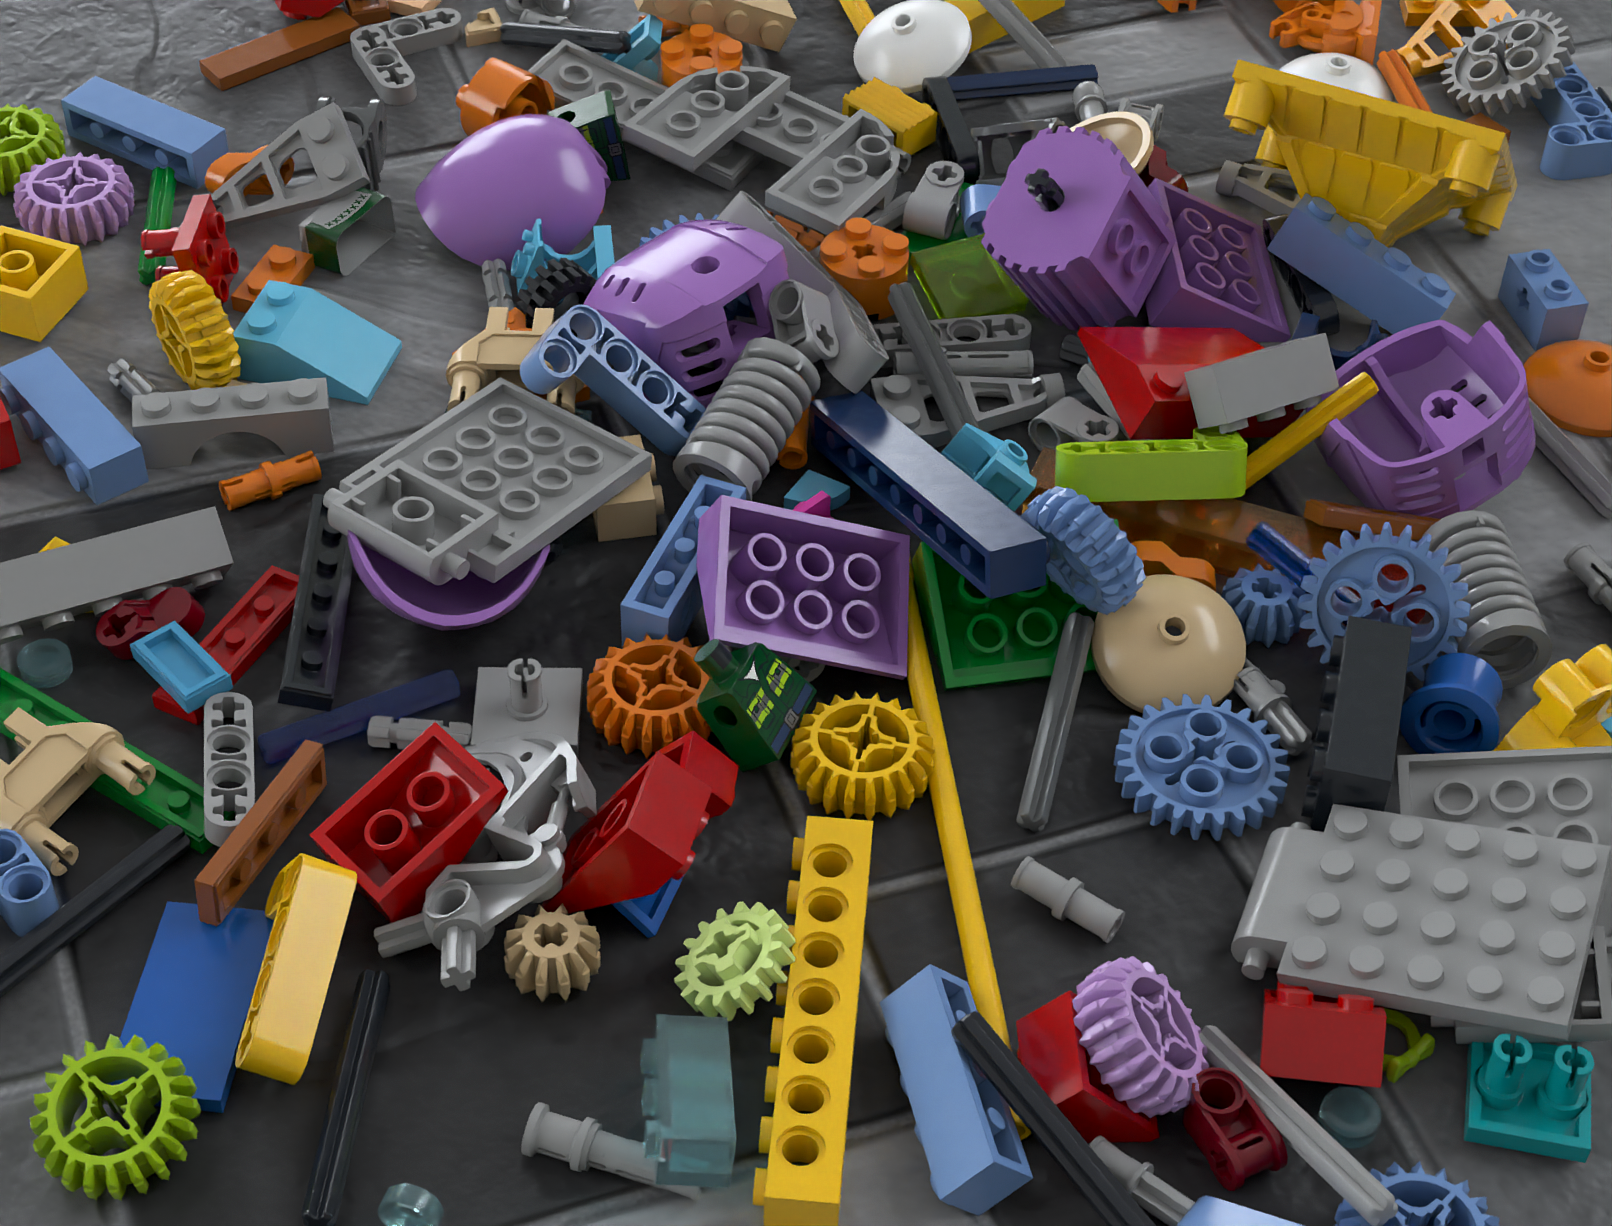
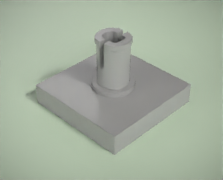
M523 658L513 660L508 667H478L470 746L490 739L541 731L555 733L565 738L578 758L583 669L541 668V664L537 660L529 658L528 668H523Z

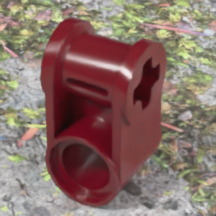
M1217 1067L1204 1069L1198 1073L1196 1079L1199 1083V1091H1195V1083H1192L1189 1105L1185 1106L1183 1113V1125L1186 1132L1192 1137L1209 1162L1220 1184L1228 1191H1235L1244 1185V1180L1266 1169L1279 1171L1285 1168L1288 1163V1154L1284 1140L1275 1125L1265 1117L1250 1096L1241 1079L1233 1072ZM1207 1104L1216 1105V1106L1220 1107L1221 1109L1212 1108V1107L1208 1106Z

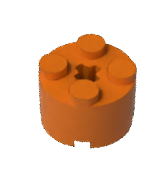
M708 24L692 25L689 32L678 34L664 41L660 46L661 84L668 88L682 78L698 71L716 67L718 74L724 71L740 72V66H743L742 43L725 34L714 32L713 27Z
M493 57L486 61L485 65L474 75L469 84H465L459 89L456 96V105L461 109L460 115L463 130L470 136L479 129L505 118L524 114L546 115L547 110H554L555 97L548 81L506 61Z
M851 218L846 221L845 227H842L839 231L831 232L824 238L820 245L819 263L862 305L867 315L879 313L878 320L888 318L895 314L888 300L890 286L894 283L900 285L908 280L909 240L903 234L872 225L865 218Z

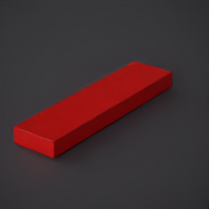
M272 565L200 642L199 645L231 676L233 686L291 622L299 579L298 575ZM161 686L152 695L154 708L195 725H199L204 719V705L188 714Z

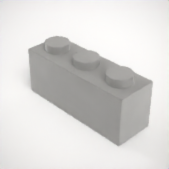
M1326 333L1294 339L1184 372L1198 428L1218 426L1220 434L1249 427L1247 418L1256 415L1258 422L1286 415L1284 407L1286 405L1293 404L1295 410L1316 406L1323 401L1321 394L1340 389Z

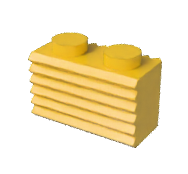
M874 77L872 81L868 80L866 85L863 83L860 88L857 86L855 91L851 90L849 94L845 93L842 115L852 117L860 109L869 112L891 130L894 135L893 145L904 152L912 155L936 141L938 113L928 104L920 103L904 94L898 87L890 86Z

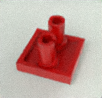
M193 195L180 227L162 230H143L141 234V247L143 251L146 250L144 255L147 259L174 256L176 266L162 265L156 268V281L173 272H183L192 269L205 278L206 283L213 288L214 295L221 300V306H223L224 302H227L231 281L239 270L238 254L235 248H230L225 235L226 226L223 214L220 211H216L211 195Z

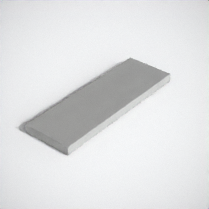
M565 39L528 70V72L550 83L554 92V108L556 109L599 92L611 90L622 140L729 191H732L765 157V155L730 140L697 169L691 171L624 139L623 124L665 92L668 87Z

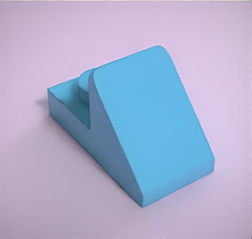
M647 15L628 32L631 35L630 44L632 46L628 53H604L601 56L657 82L658 66L651 59L658 53L662 44L663 22L654 15Z

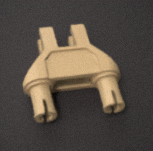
M489 307L486 330L464 343L449 360L446 369V380L452 389L447 410H451L500 377L530 393H534L522 382L520 365L548 327L554 323V308H535L532 331H514L507 328L508 307ZM544 360L548 368L554 371L552 365ZM573 374L551 393H547L546 401L575 415L576 393L582 390L585 383Z
M18 707L3 722L8 730L16 734L14 739L24 750L10 765L0 759V829L13 830L21 835L47 868L48 872L54 876H61L68 869L59 862L60 858L72 866L78 858L79 851L78 847L74 844L67 842L49 829L53 823L101 774L111 777L125 787L132 795H139L145 788L136 780L139 778L150 785L155 778L156 769L152 764L145 762L125 748L122 734L113 727L92 722L46 726Z

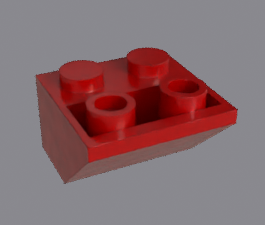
M1278 981L1277 990L1264 989L1259 1068L1272 1077L1381 1088L1387 1020L1384 1007L1374 1005V998L1367 996L1340 994L1338 998L1316 995L1307 986L1279 983Z

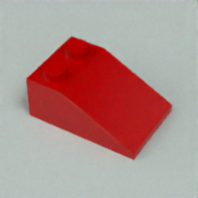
M434 722L310 834V837L329 863L356 872L357 882L355 889L390 923L417 915L422 911L423 903H425L426 889L448 865H458L462 862L508 793V790L501 781L442 727Z
M658 751L597 810V815L590 817L571 835L563 853L566 864L565 871L561 876L563 878L562 888L552 898L543 901L541 907L546 912H555L563 903L568 914L651 895L670 878L675 881L681 879L690 868L696 855L691 850L693 841L700 835L709 820L710 814L705 811L713 788Z

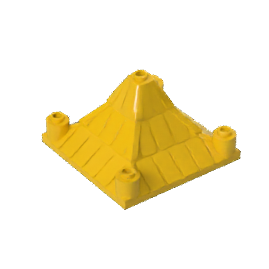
M1237 60L1232 75L1235 84L1224 117L1231 121L1230 129L1242 134L1255 136L1257 129L1264 130L1254 160L1260 163L1261 166L1289 170L1300 199L1307 193L1312 197H1320L1327 200L1334 206L1337 214L1349 222H1357L1364 225L1373 233L1374 239L1388 248L1392 247L1396 240L1449 215L1451 209L1461 208L1458 219L1465 222L1463 228L1465 231L1488 237L1490 230H1500L1508 204L1512 201L1518 185L1506 133L1247 61Z

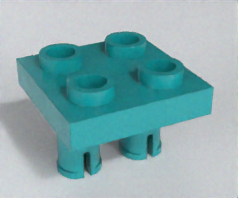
M1510 1034L1499 1035L1494 1043L1472 1042L1468 1044L1464 1141L1586 1163L1591 1151V1073L1594 1067V1059L1591 1052L1577 1046V1049H1573L1572 1045L1557 1046L1545 1043H1529L1527 1039L1516 1035L1514 1043H1510Z

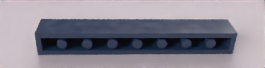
M860 390L857 394L850 392L811 401V445L989 599L1046 585V564L1050 561V547L1047 538L867 394Z

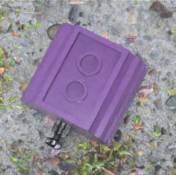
M1059 126L1056 133H1053L1050 128L1039 130L1035 139L1023 144L1017 158L1009 165L1006 179L996 198L987 207L986 217L982 222L985 235L981 243L1041 314L1047 318L1050 317L1059 326H1062L1064 323L1068 329L1077 331L1079 325L1081 327H1096L1097 325L1099 327H1114L1117 320L1128 315L1136 318L1177 239L1167 227L1169 217L1120 149L1108 138L1104 140L1100 133L1093 130L1089 134L1083 127H1076L1074 132H1072L1068 126Z

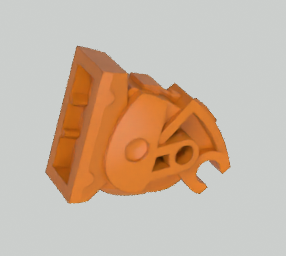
M1335 0L1334 5L1324 6L1317 1L1293 8L1270 23L1269 37L1275 39L1280 36L1279 45L1282 48L1300 45L1316 53L1346 54L1373 65L1382 0H1362L1359 5L1352 0Z

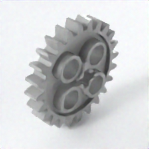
M1522 9L1516 18H1512L1509 12L1504 15L1501 22L1497 23L1495 19L1491 18L1489 19V27L1486 29L1475 27L1476 35L1474 37H1462L1461 41L1464 46L1450 50L1454 58L1446 59L1443 62L1446 70L1441 72L1444 80L1442 85L1453 106H1459L1463 113L1472 109L1473 114L1476 115L1486 109L1489 116H1493L1498 108L1503 107L1507 114L1510 113L1513 104L1516 103L1525 108L1528 98L1532 96L1540 100L1542 98L1540 90L1543 88L1554 89L1556 85L1553 79L1562 78L1567 75L1564 67L1573 65L1571 55L1576 53L1573 37L1563 19H1556L1553 12L1543 16L1541 10L1537 9L1528 16L1526 10Z

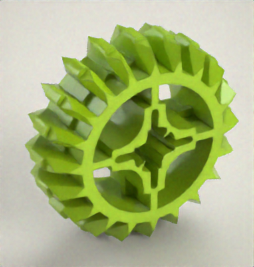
M9 103L5 107L0 108V192L3 196L8 192L15 191L14 185L20 182V175L25 172H31V165H43L46 158L56 160L62 158L63 154H66L64 136L59 128V124L54 122L51 114H43L41 108L29 110L26 104L16 108L11 107Z
M110 1034L105 1049L98 1051L94 1043L85 1041L84 1052L86 1056L76 1061L73 1056L63 1054L62 1062L67 1070L62 1075L45 1072V1082L52 1091L34 1094V1105L41 1112L29 1118L30 1128L35 1135H38L33 1141L34 1150L40 1158H46L44 1168L50 1176L56 1178L62 1176L61 1182L69 1191L75 1192L83 1186L86 1195L97 1200L107 1187L113 1199L122 1201L126 1186L133 1183L139 1193L146 1194L148 1189L146 1178L156 1173L158 1178L169 1180L170 1171L165 1163L169 1159L186 1161L187 1152L180 1141L197 1139L198 1130L194 1123L190 1121L200 1116L201 1112L197 1099L192 1098L196 1094V1084L191 1076L184 1075L186 1068L180 1058L175 1056L168 1058L169 1054L166 1048L158 1042L147 1049L143 1038L134 1035L123 1048L120 1039ZM128 1079L127 1081L117 1085L107 1084L117 1080ZM87 1098L85 1113L74 1122L76 1129L71 1132L75 1113L81 1103ZM162 1100L158 1119L149 1134L145 1136L143 1129L145 1122L156 1111L154 1105ZM102 1105H108L114 1114L118 1112L124 1118L129 1129H124L117 1120L113 1121ZM111 1149H127L115 1155L101 1156Z

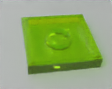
M985 233L912 253L909 262L939 319L1011 314L1026 309L1029 301L1026 295L981 243Z

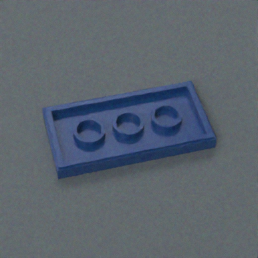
M167 901L120 1036V1041L124 1048L131 1038L137 1035L143 1038L147 1049L156 1042L163 1045L169 1054L168 1058L173 1056L180 1058L186 1068L184 1075L192 1077L197 1087L196 1094L192 1098L197 1099L201 1111L223 1113L237 1069L235 1060L238 1045L274 920L265 917L264 910L232 908L222 923L214 926L199 920L198 904ZM128 1079L117 1080L107 1084L117 1085L127 1081ZM160 1100V1101H159L157 1104H155L154 1106H160V1107H161L162 1100Z

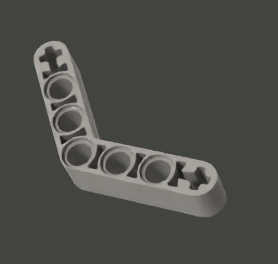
M740 191L715 220L742 225L779 242L783 246L788 263L787 272L789 279L815 289L829 298L834 330L839 342V352L834 358L823 361L828 371L843 386L857 394L889 359L862 305L755 199L744 191Z

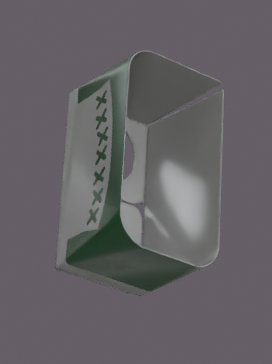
M361 187L344 197L327 201L298 225L302 252L313 254L314 265L344 276L349 275L394 236L375 226L396 233L390 197Z

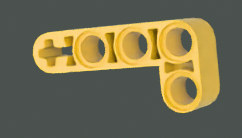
M300 853L278 873L265 906V917L274 920L238 1045L235 1060L236 1068L290 1085H295L299 1081L310 1056L357 882L355 871Z

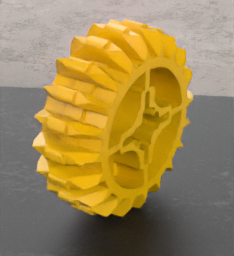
M191 269L183 272H173L161 277V280L152 283L148 297L150 300L149 309L152 312L151 320L157 331L156 336L160 339L162 351L166 353L169 359V365L174 367L183 382L187 383L191 390H197L205 387H226L231 380L237 381V377L240 376L241 358L237 352L239 345L235 341L234 330L228 321V314L224 312L221 306V300L216 298L213 288L206 283L205 278Z
M855 691L851 700H844L835 694L830 706L817 702L813 714H803L799 728L795 729V735L792 737L790 765L793 768V774H795L798 790L807 791L806 794L809 797L810 804L823 802L827 815L839 809L843 811L846 819H850L854 813L864 814L867 820L871 821L877 812H881L891 819L896 806L909 810L914 798L923 797V793L927 788V778L934 769L932 754L935 752V746L933 744V737L929 736L927 722L918 720L914 708L901 710L898 698L888 703L882 702L878 692L871 699H862L857 691Z

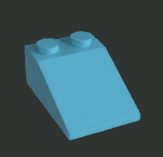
M268 280L233 332L235 341L239 345L237 352L241 358V372L238 379L257 383H271L301 378L314 379L326 377L329 397L366 405L371 401L402 349L401 340L314 289Z

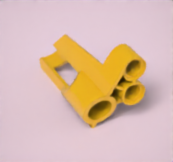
M1601 644L1585 653L1576 663L1567 658L1555 663L1540 675L1533 685V691L1541 701L1532 707L1513 726L1493 751L1612 746V738L1601 725V723L1612 716V650L1607 644Z

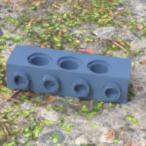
M703 475L699 476L620 604L622 646L626 638L636 643L641 642L646 633L652 640L662 639L665 634L668 635L671 641L678 642L683 639L703 605L696 566L699 518L721 495L746 500V487Z

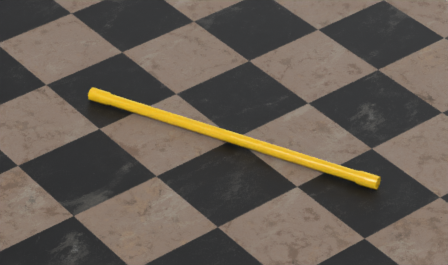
M909 555L907 680L916 717L919 721L927 722L929 736L933 737V744L935 746V752L932 754L934 769L927 780L969 988L977 1011L1012 1052L913 584L915 576ZM1010 1107L1020 1140H1023L1031 1132Z

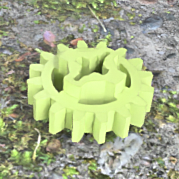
M741 901L735 906L733 914L728 915L723 908L717 910L716 920L711 924L701 921L698 924L701 935L697 939H686L683 943L689 949V954L677 958L675 962L682 971V973L674 978L675 983L682 990L680 995L696 1012L701 1011L709 1020H713L720 1013L726 1021H731L736 1014L737 1008L742 1007L748 1015L753 1013L754 1001L760 997L766 1001H770L773 998L772 992L769 989L773 983H785L788 977L781 971V968L795 962L796 957L788 948L795 944L796 941L787 930L789 928L788 925L774 909L768 911L761 902H757L749 909Z

